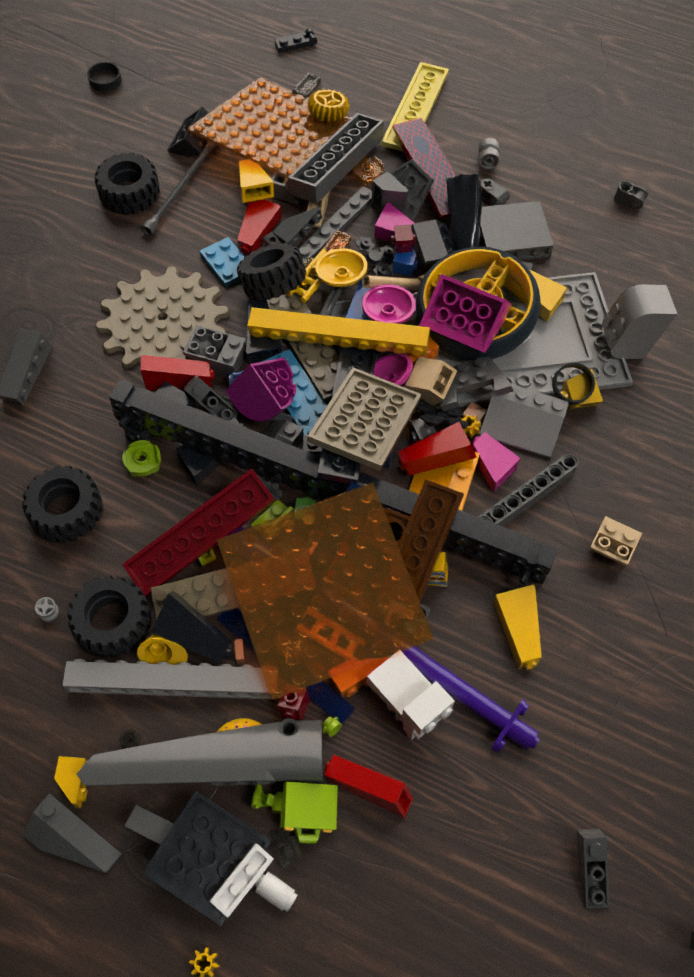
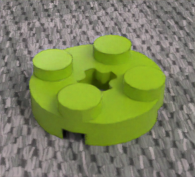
M139 440L129 445V448L122 455V460L131 476H147L159 470L161 454L159 448L156 445L150 444V441ZM141 455H144V458H146L144 461H138L137 459H140Z

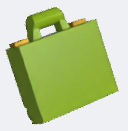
M284 782L280 828L286 831H293L294 829L298 843L310 844L317 843L320 831L331 833L332 830H336L338 785ZM302 829H312L313 834H302L301 831Z

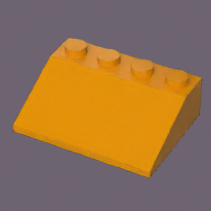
M475 452L477 457L468 461L414 474L409 491L420 494L424 481L427 479L463 493L464 496L458 509L463 511L480 453Z

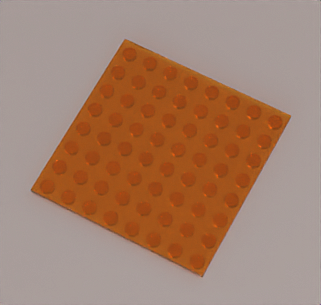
M259 77L190 126L188 131L288 178L352 117L346 116L344 119L335 122L317 120L316 117H312V114L309 113L308 98Z
M373 482L217 540L272 700L434 639Z

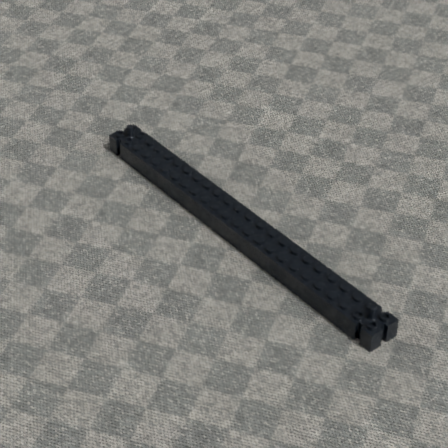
M119 380L109 396L114 417L120 421L119 426L125 428L130 421L138 429L143 428L150 431L153 435H161L171 442H179L187 448L199 450L207 456H215L225 463L235 464L240 469H253L258 476H266L276 483H284L294 490H302L312 497L325 499L330 504L343 506L344 509L358 512L366 518L372 512L382 508L391 509L410 517L419 496L417 493L359 472L357 485L317 478L320 456L144 388L137 389L133 384L123 380ZM461 510L457 511L443 546L453 549L458 554L471 556L476 561L489 563L494 568L509 571L514 576L521 575L519 582L523 585H526L528 580L532 583L543 584L552 569L558 551L557 547L544 542L542 544L537 543L534 538ZM382 523L394 526L403 532L401 525L398 523Z

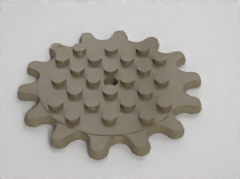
M173 266L168 267L166 273L160 277H155L149 270L144 269L140 273V281L136 284H128L125 281L118 282L116 289L120 293V297L114 300L104 299L101 302V309L108 312L110 316L105 320L98 321L96 324L97 332L109 333L112 336L104 343V352L111 354L116 351H122L125 356L121 361V365L125 369H130L135 364L141 362V355L188 360L189 357L183 355V350L196 325L227 333L222 327L216 325L218 320L225 319L230 315V310L226 306L214 304V301L221 296V290L216 286L207 289L201 288L200 285L203 282V277L198 272L193 273L188 278L178 277V270ZM159 317H167V319L159 320Z

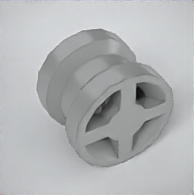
M43 597L35 604V611L42 621L51 622L58 617L59 608L53 599Z

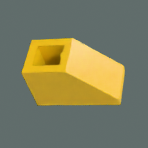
M59 756L54 779L70 802L76 808H81L82 802H85L87 797V788H85L77 776V772L87 760L85 758Z

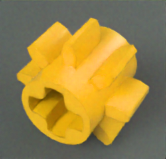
M467 414L463 419L460 418L469 423L467 428H463L466 436L473 438L475 434L480 433L481 421H477L476 415L469 416Z
M207 947L202 954L196 950V959L189 961L195 967L191 974L196 975L199 972L201 973L200 977H205L208 974L214 977L212 971L214 968H220V965L214 961L218 954L214 953L210 956L209 948ZM205 957H207V961L210 962V967H205V970L203 971V968L199 966V963L203 962L205 960Z

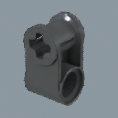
M483 179L481 181L482 200L491 206L503 205L510 198L509 191L493 180Z
M622 181L617 187L614 198L619 203L626 204L634 209H640L644 205V199L647 198L648 191L644 187H639L628 181Z

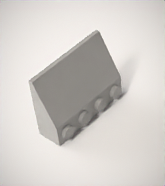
M511 384L513 392L497 396L494 389L479 436L486 432L499 443L550 459L569 402Z

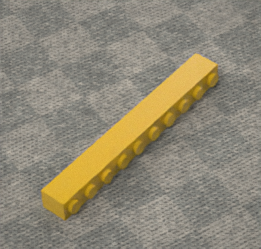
M253 307L251 308L247 325L250 335L254 337L304 341L311 344L321 343L328 346L339 345L345 348L356 347L362 350L373 349L380 352L391 351L398 354L408 353L415 356H427L430 338V327Z

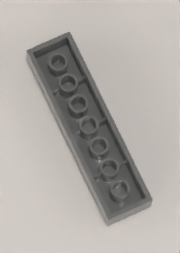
M357 112L288 176L289 194L317 204L383 139L384 120Z

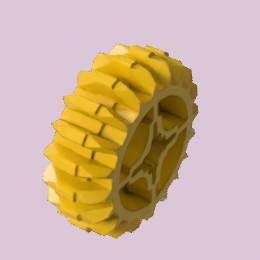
M330 89L317 90V92H313L310 95L308 110L312 117H316L317 120L321 119L327 122L340 121L347 116L349 101L341 92Z

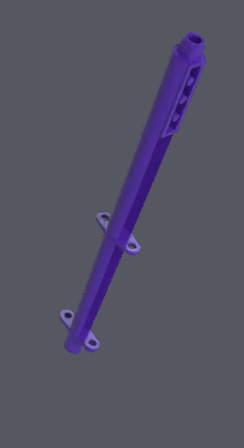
M240 527L219 543L247 563L281 554L243 527ZM316 577L314 579L317 589L298 593L373 644L364 659H372L378 649L389 656L401 650L431 684L437 681L452 698L500 729L502 732L491 748L494 752L495 750L500 752L506 743L503 739L504 736H507L526 750L529 747L534 749L540 740L537 737L539 732L517 718L519 714L523 716L530 706L526 703L525 699L521 701L515 712L511 714L392 631L399 620L398 617L393 616L385 626Z

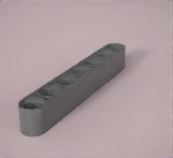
M572 454L564 455L478 517L502 527L571 478L578 466V458Z

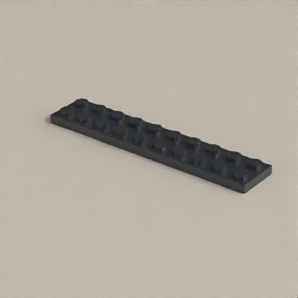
M341 346L332 398L352 367L374 375L377 350H362L356 347L345 348ZM322 448L317 478L357 485L360 463Z

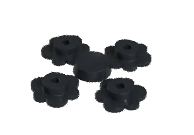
M360 237L355 244L359 247L360 251L368 253L367 264L368 261L376 264L373 269L375 276L390 277L392 271L388 269V266L378 263L381 262V258L387 262L393 261L396 254L395 249L386 245L380 248V252L372 250L375 246L372 243V239Z
M418 403L416 406L417 410L425 414L421 415L420 419L424 420L426 425L435 426L439 423L453 425L460 422L462 428H467L469 424L457 418L464 414L457 408L436 412V407L427 403Z

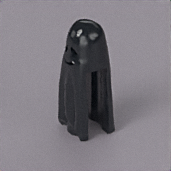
M474 173L446 177L454 249L457 251L469 247H480L482 195L479 175Z

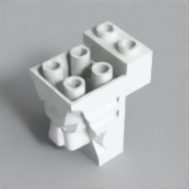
M401 650L397 651L367 676V684L387 704V708L396 713V720L403 722V729L410 740L415 737L419 739L425 733L428 734L442 718H447L453 712L454 700L437 681L431 685Z

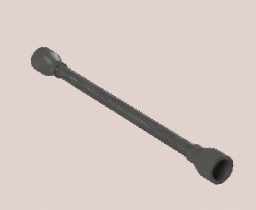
M211 133L204 150L155 215L143 223L141 230L144 234L151 236L155 232L161 216L208 153L217 148L222 142L219 134Z

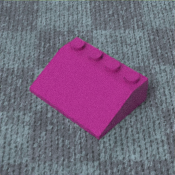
M441 274L420 326L430 327V330L486 353L502 326L511 303Z

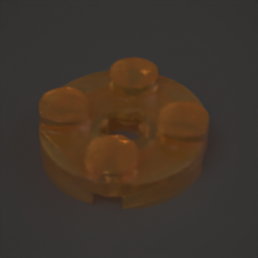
M366 155L352 169V174L362 184L367 185L372 180L383 175V162L375 156L368 158V155Z

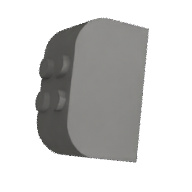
M635 285L619 295L602 321V327L613 357L617 359H644L677 315L667 285Z

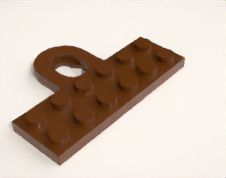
M425 479L410 517L387 508L378 509L368 516L364 532L369 543L381 550L394 554L379 593L418 609L463 499V493ZM395 522L400 524L403 529V535L396 542H389L379 532V526L382 523L389 524Z

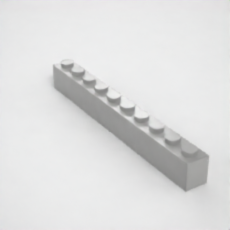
M75 659L73 662L66 661L62 686L67 693L278 699L279 670L271 665L256 668L252 665L233 667L230 664L212 666L208 663H201L199 666H194L184 662L178 665H170L167 662L149 664L145 661H138L136 664L122 660H118L115 663H107L105 660L86 662L82 659Z

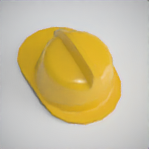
M157 634L146 638L137 649L139 660L149 664L167 662L170 665H178L182 662L186 663L188 660V654L182 646Z

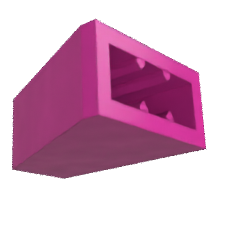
M387 203L375 224L374 237L391 242L394 226L412 225L414 222L393 205Z
M484 432L480 437L477 436L471 445L474 452L480 453L477 465L489 487L495 492L518 468L520 458Z

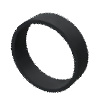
M112 62L96 63L87 71L89 84L97 91L113 90L122 81L119 67ZM103 70L114 71L118 74L114 80L106 83H98L91 80L95 73Z
M568 363L555 373L552 380L553 392L557 398L568 401L569 405L580 404L588 399L594 391V375L583 364ZM573 367L580 369L587 375L590 382V390L584 399L570 400L560 393L557 386V377L561 370Z

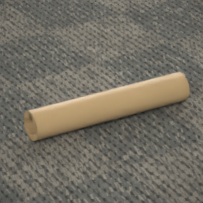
M365 275L362 279V285L364 288H373L379 285L392 284L403 287L408 291H418L421 280Z

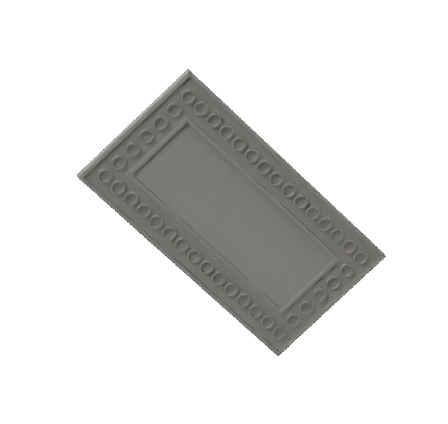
M596 272L548 277V279L567 287L561 304L548 322L542 317H538L530 339L510 353L492 359L511 384L549 396L555 395L552 388V380L555 373L568 363H580L592 369L599 390L627 387L633 384L625 358L617 359L612 356L602 327V321L609 310ZM502 285L500 289L504 299L509 301L512 307L526 312L527 305ZM418 292L411 293L415 299V302ZM352 300L337 301L330 316L346 318ZM416 308L413 316L402 324L420 326ZM498 331L495 337L502 335V333ZM336 345V351L339 356L341 346ZM440 349L436 360L444 361L453 368L455 365L469 362V360L450 356ZM377 351L376 361L395 352ZM573 367L561 370L557 377L559 391H563L562 384L565 381L583 373V371ZM494 384L458 394L459 407L469 406L471 402L477 405L490 403L495 389ZM420 398L418 403L423 404L427 402ZM441 402L434 406L436 410L442 409ZM415 408V410L413 411V413H414V412H420V410H417V409Z

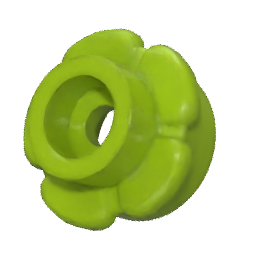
M328 717L322 724V732L329 737L334 736L342 726L338 721L339 718Z

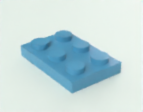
M229 237L200 250V256L225 287L240 281L237 275V267L239 262L244 260V256Z

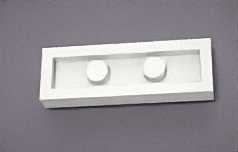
M255 843L209 902L228 918L270 865L273 858Z

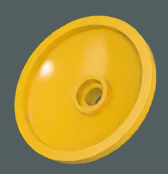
M351 249L329 251L323 254L316 263L318 278L325 284L334 287L351 286L359 282L367 273L365 257Z

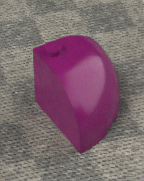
M283 357L249 364L225 392L231 402L244 416L255 421H266L281 414L293 402V397L296 395V385L292 381L294 377L293 372Z

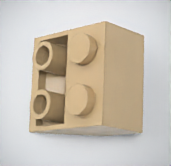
M418 357L404 387L420 393L421 399L435 406L445 399L457 370L444 361Z
M605 516L590 549L627 566L642 533Z

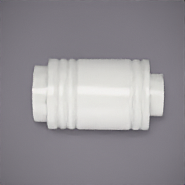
M269 871L266 875L262 874L254 884L257 887L255 892L281 911L285 910L288 912L298 896L294 893V889Z

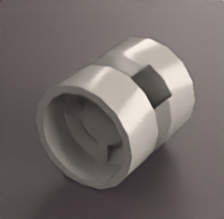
M485 138L480 141L478 146L479 165L484 169L495 168L499 164L498 141L493 138Z

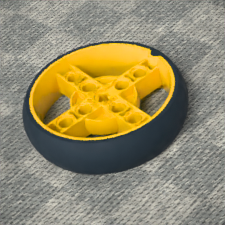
M490 247L460 249L437 261L421 281L416 298V313L419 324L441 274L451 277L466 270L486 269L487 272L483 278H474L463 283L502 299L504 297L500 288L507 277H509L523 290L527 300L526 312H523L512 306L510 307L501 326L509 331L495 337L486 353L430 330V337L437 343L439 349L455 358L472 361L481 357L490 356L491 359L504 356L520 346L531 334L537 323L541 308L538 284L527 266L518 258L505 251Z

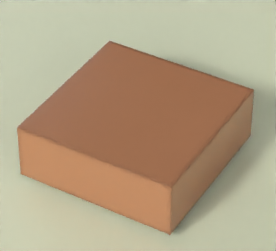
M471 402L464 411L462 418L467 414L469 416L476 415L477 421H482L487 410Z
M237 639L234 641L236 663L239 667L246 664L243 640Z

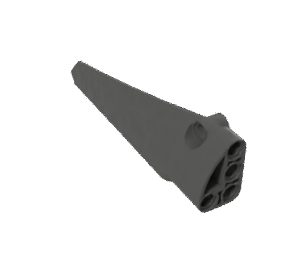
M288 718L282 722L220 731L95 754L77 772V776L84 786L210 783L217 786L274 784L276 781L299 780L300 783L323 784L322 720L295 721ZM291 726L295 728V732L292 735H286L284 733L285 728Z

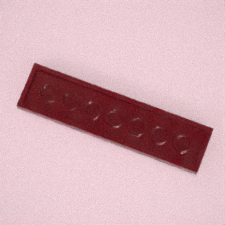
M250 469L124 562L122 566L136 586H139L142 590L143 595L147 597L152 593V587L164 585L276 500L253 469Z

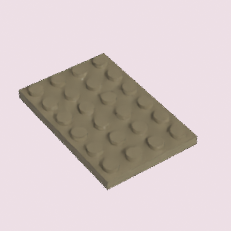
M352 367L309 433L307 442L381 471L420 401L421 394Z

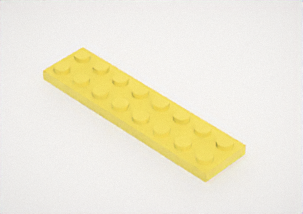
M420 62L383 137L381 146L403 152L392 126L422 118L426 123L447 78L449 69Z

